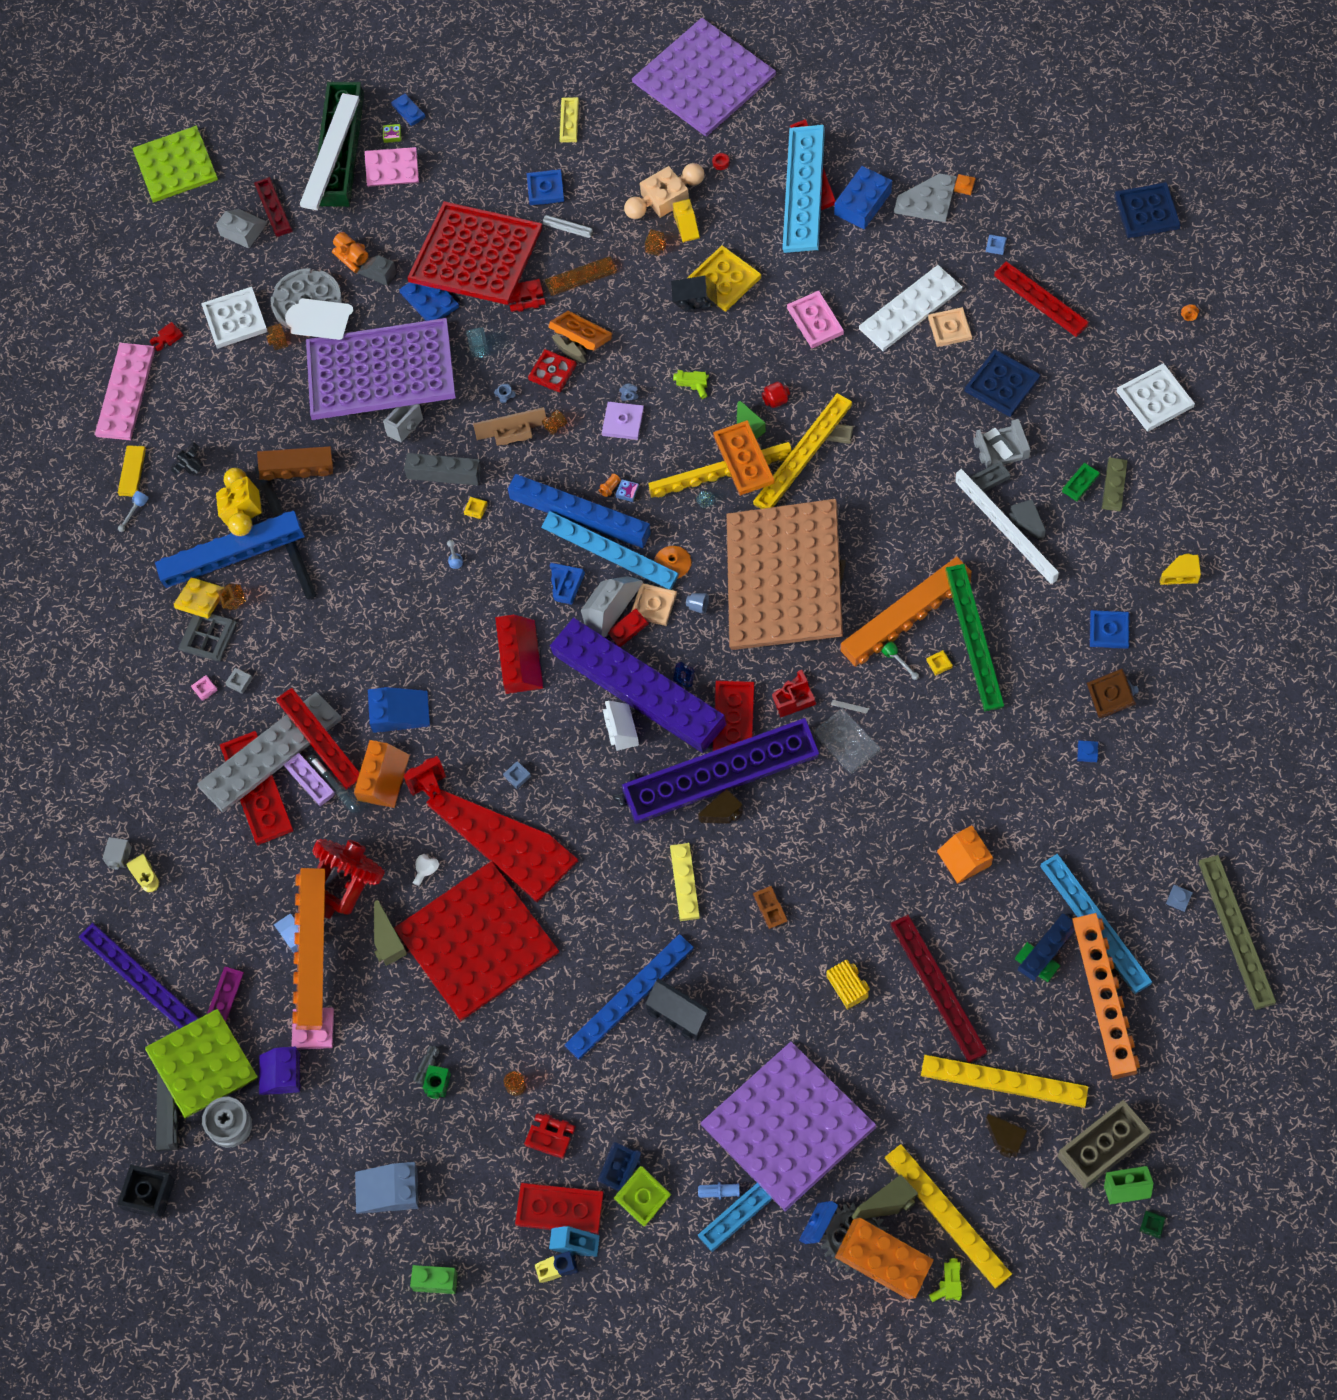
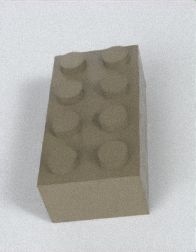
M1122 1100L1060 1149L1057 1157L1083 1188L1086 1189L1149 1139L1151 1131L1128 1104Z

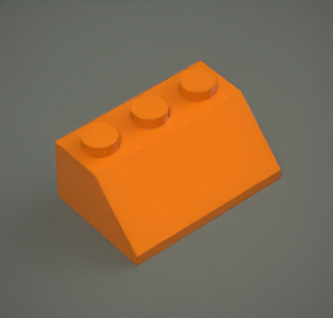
M370 740L354 790L357 801L395 808L410 755L388 743Z

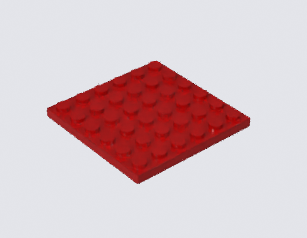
M444 201L408 275V282L509 305L542 231V223Z
M492 861L394 927L397 935L460 1022L559 953L557 947Z

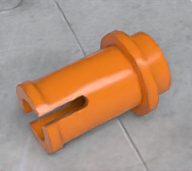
M612 474L604 484L600 485L599 492L604 497L611 496L613 489L621 482L620 477Z

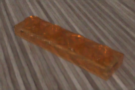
M611 256L547 278L545 279V284L550 295L554 296L615 274L617 269Z

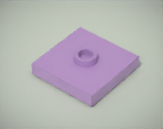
M608 402L602 436L638 440L644 406Z

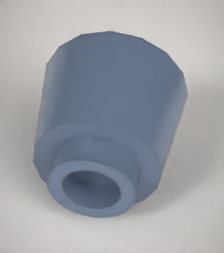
M692 593L691 596H687L686 606L689 607V610L702 614L706 613L709 604V595L707 593Z

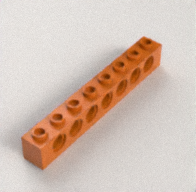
M1096 913L1072 918L1112 1078L1118 1079L1136 1075V1068H1140L1137 1055L1133 1056L1131 1048H1135L1132 1035L1128 1036L1126 1028H1130L1128 1018L1122 1015L1121 1009L1125 1008L1122 996L1117 995L1116 989L1120 988L1117 976H1112L1111 969L1115 968L1112 957H1108L1106 950H1109L1107 937H1102L1101 931L1105 930L1102 918L1098 919ZM1089 933H1095L1097 938L1094 941H1089L1086 939V936ZM1099 952L1102 954V958L1093 960L1091 955ZM1098 972H1105L1107 977L1103 980L1097 979L1096 974ZM1104 991H1109L1112 993V997L1110 999H1103L1101 994ZM1108 1011H1115L1117 1017L1108 1019L1106 1013ZM1119 1030L1122 1032V1037L1114 1039L1111 1037V1033ZM1119 1050H1124L1128 1055L1124 1059H1119L1116 1057V1053Z

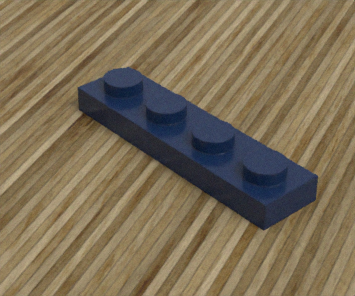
M1062 913L1021 963L1018 971L1035 982L1075 932L1073 920Z

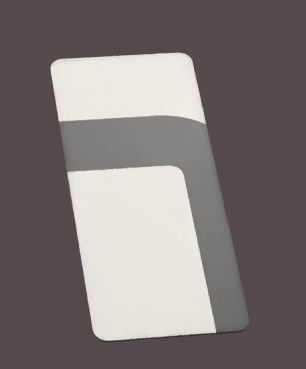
M996 428L984 434L985 438L1004 460L1016 453Z

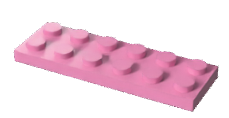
M128 343L119 344L95 431L96 437L122 440L132 439L155 352L154 346Z

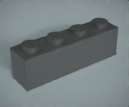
M407 453L404 466L407 479L479 486L482 470L479 459Z

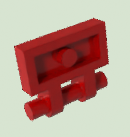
M540 279L518 283L509 304L516 302V304L509 305L511 312L517 310L521 312L523 309L532 307L535 309L541 305H546L544 298L537 299L538 297H543Z
M537 1113L534 1121L540 1122V1127L531 1125L524 1145L564 1159L571 1141L564 1134L565 1132L573 1134L576 1126L569 1124V1121H559L551 1118V1115ZM547 1127L557 1128L558 1131L557 1133L548 1131Z

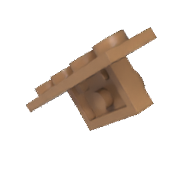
M543 407L473 423L477 440L495 436L498 446L532 438L530 428L547 425V419Z

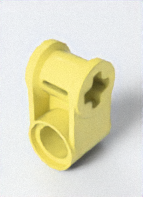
M144 854L126 864L134 878L146 892H154L158 889L159 880Z

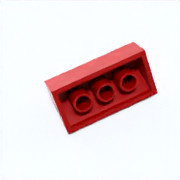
M514 614L495 617L505 693L543 689L535 620Z

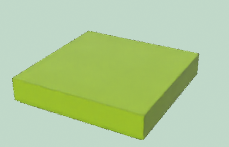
M640 1166L616 1194L614 1199L645 1227L671 1196V1193L646 1169Z

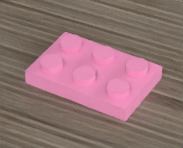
M416 147L365 151L368 187L419 183Z
M819 291L787 304L788 311L811 348L844 334V330Z

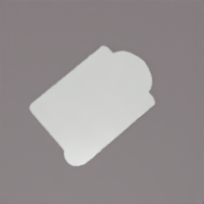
M302 298L299 300V304L290 307L285 319L287 325L291 327V334L340 340L343 338L348 317L353 312V307L344 303Z

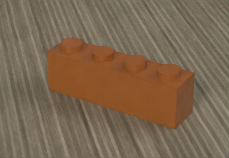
M331 446L257 451L259 480L290 479L292 477L307 478L310 476L333 474Z

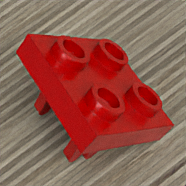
M438 756L426 759L423 764L409 769L403 775L412 796L423 790L431 799H434L433 793L441 795L437 782L446 777Z

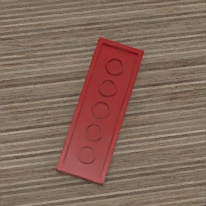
M256 731L220 744L225 761L258 737ZM273 775L240 799L257 846L293 832Z

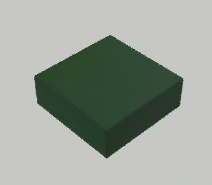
M1145 1211L1139 1232L1160 1239L1166 1217Z

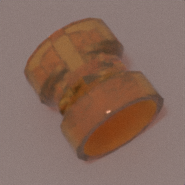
M555 410L549 418L546 417L542 420V424L551 435H554L558 428L564 427L567 424V420L560 411Z
M512 1071L504 1077V1086L510 1095L519 1096L525 1091L526 1083L521 1073Z

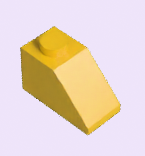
M690 199L673 203V215L682 242L699 239L697 223Z
M1184 554L1178 556L1162 573L1160 585L1198 583L1201 576L1198 555Z

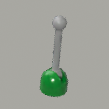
M890 641L883 647L881 652L886 657H895L911 674L913 680L919 678V674L913 672L897 655L898 648L893 641Z

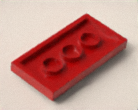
M716 681L715 709L724 715L726 726L714 739L713 751L752 737L754 682Z
M521 1183L515 1225L548 1230L569 1226L599 1235L604 1192Z

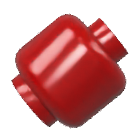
M775 382L766 386L762 393L766 406L770 405L771 408L786 404L788 402V395H790L787 385L783 386L781 382Z

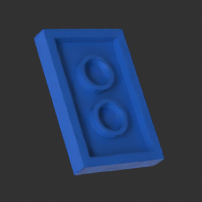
M410 282L399 289L402 296L425 321L443 319L459 308V304L445 290Z

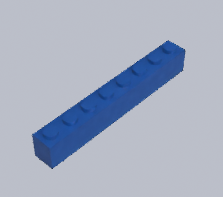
M515 474L508 487L511 500L546 513L551 511L578 525L642 549L651 534L650 523Z
M295 511L285 512L278 517L269 518L262 523L252 525L251 531L245 536H236L230 533L227 536L215 538L208 543L199 544L192 549L180 551L173 556L164 557L155 562L161 583L165 588L188 581L191 577H199L304 538L305 536Z

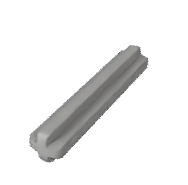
M545 215L543 219V224L587 238H590L593 233V229L549 215Z

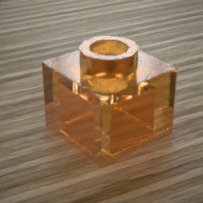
M650 229L645 241V253L659 256L661 250L664 251L666 247L664 233Z
M281 323L267 327L269 334L266 337L269 345H273L274 350L288 347Z
M229 583L218 592L223 609L235 610L246 601L241 585Z

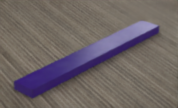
M94 923L79 936L87 946L179 1029L199 1019Z

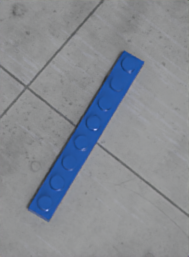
M679 934L564 1044L565 1047L580 1060L652 990L657 978L663 980L694 950V947Z

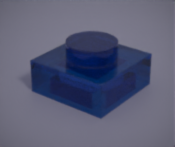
M683 662L676 663L673 681L684 687H691L695 669Z

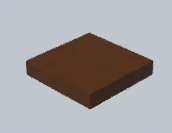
M1123 669L1087 683L1099 718H1104L1136 705Z

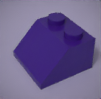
M296 1046L274 1048L259 1055V1095L300 1092V1052Z

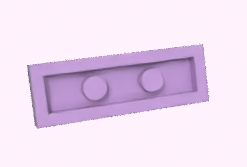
M300 753L284 764L289 773L320 807L335 795L334 791Z

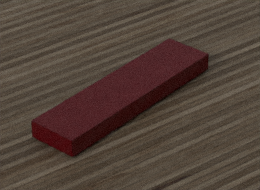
M268 177L254 182L275 236L279 237L293 232L271 178Z

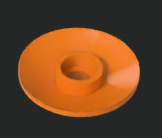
M668 546L661 549L654 559V562L679 573L678 578L684 576L691 567L689 553L678 546Z

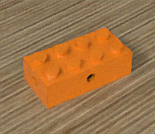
M862 1218L853 1219L835 1256L836 1259L907 1299L916 1298L933 1262L932 1258Z

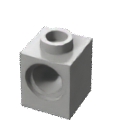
M109 837L102 859L111 869L126 868L132 846L128 840Z

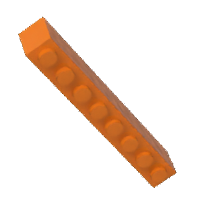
M956 556L841 643V652L855 667L858 664L867 662L870 655L874 652L879 653L886 643L895 641L902 631H908L915 621L923 620L931 609H937L943 600L952 598L945 569L946 567L964 563ZM965 565L969 582H971L972 571Z
M301 868L299 874H296L295 886H299V894H295V905L298 906V913H295L294 925H298V932L294 933V944L298 946L297 952H294L293 960L294 964H297V972L293 973V984H297V992H293V1004H296V1011H293L292 1024H296V1030H320L322 1027L325 869Z

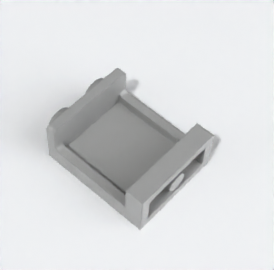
M1019 419L1012 420L1010 427L998 430L1016 452L1005 460L985 438V433L982 434L981 430H976V437L973 438L976 448H979L981 452L979 453L980 461L982 464L985 463L986 468L1000 461L1005 465L1029 458L1030 447Z

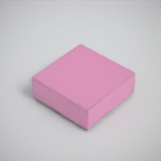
M207 675L191 685L202 701L218 691Z

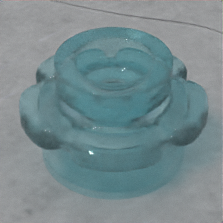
M702 491L696 497V502L702 508L710 507L714 502V495L712 492Z

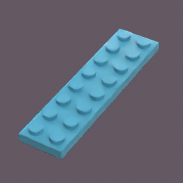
M824 125L794 127L789 130L783 233L784 253L819 250Z

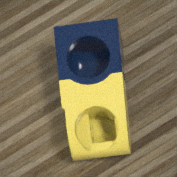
M570 1251L535 1264L538 1279L541 1283L565 1275L579 1273L574 1255Z

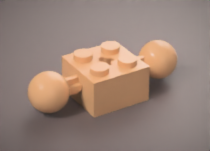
M690 163L685 166L682 175L678 177L668 166L640 182L643 198H629L624 205L626 215L631 219H640L645 215L648 206H651L660 218L673 211V203L689 199L688 188L685 185L695 186L703 181V168L697 163Z

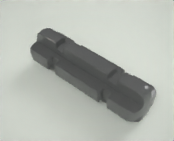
M429 1046L426 1052L427 1055L424 1056L418 1068L419 1072H416L414 1076L416 1083L424 1084L428 1066L434 1065L435 1058H437L440 1052L438 1048Z

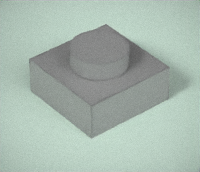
M235 668L225 684L227 687L243 694L253 678L251 675Z

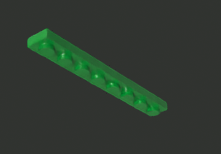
M965 564L946 567V576L984 712L1003 708L1004 703Z

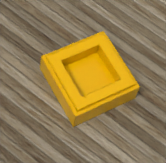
M470 497L464 510V515L482 519L488 502Z
M944 650L926 658L935 676L953 667Z

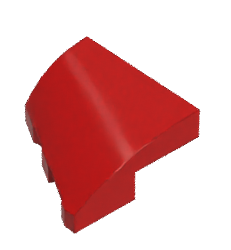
M802 670L797 672L798 676L791 682L788 680L781 689L772 694L780 718L816 705L815 698Z

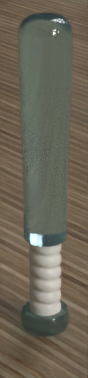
M316 754L310 755L307 762L319 771L325 782L350 812H358L361 808L358 801L329 770L327 771L318 760Z

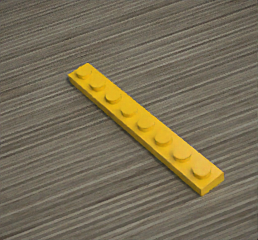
M838 393L834 396L773 475L775 484L764 487L754 499L753 504L755 506L765 509L772 508L777 504L851 408L852 401Z
M787 442L761 451L767 464L770 465L771 462L778 460L785 461L791 453V446ZM725 461L648 483L651 498L663 497L669 492H680L686 487H697L703 482H714L720 477H731Z
M924 1055L921 1071L922 1077L1085 1108L1088 1086L929 1055Z
M901 1144L885 1156V1160L898 1175H902L918 1192L917 1197L995 1289L1012 1276L1007 1267Z

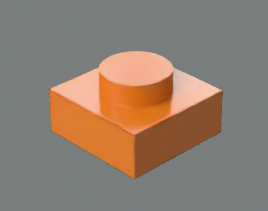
M958 174L954 192L971 195L976 178Z

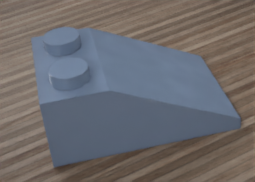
M415 1162L394 1163L355 1172L356 1214L419 1209L418 1172Z

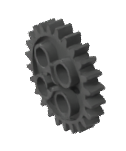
M851 1203L849 1209L846 1204H843L842 1211L837 1207L836 1215H833L824 1233L825 1235L821 1239V1241H825L821 1249L828 1250L824 1256L828 1257L831 1255L833 1258L830 1263L832 1264L837 1261V1269L844 1265L845 1272H848L850 1266L835 1258L841 1243L834 1239V1234L839 1233L845 1237L850 1227L848 1219L852 1218L857 1209L854 1203ZM876 1217L864 1219L883 1231L887 1230V1227L880 1226L883 1219L876 1220Z

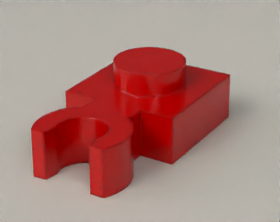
M171 322L158 331L159 337L152 338L150 343L152 346L155 343H159L155 348L157 351L163 349L164 344L172 345L183 337V334Z

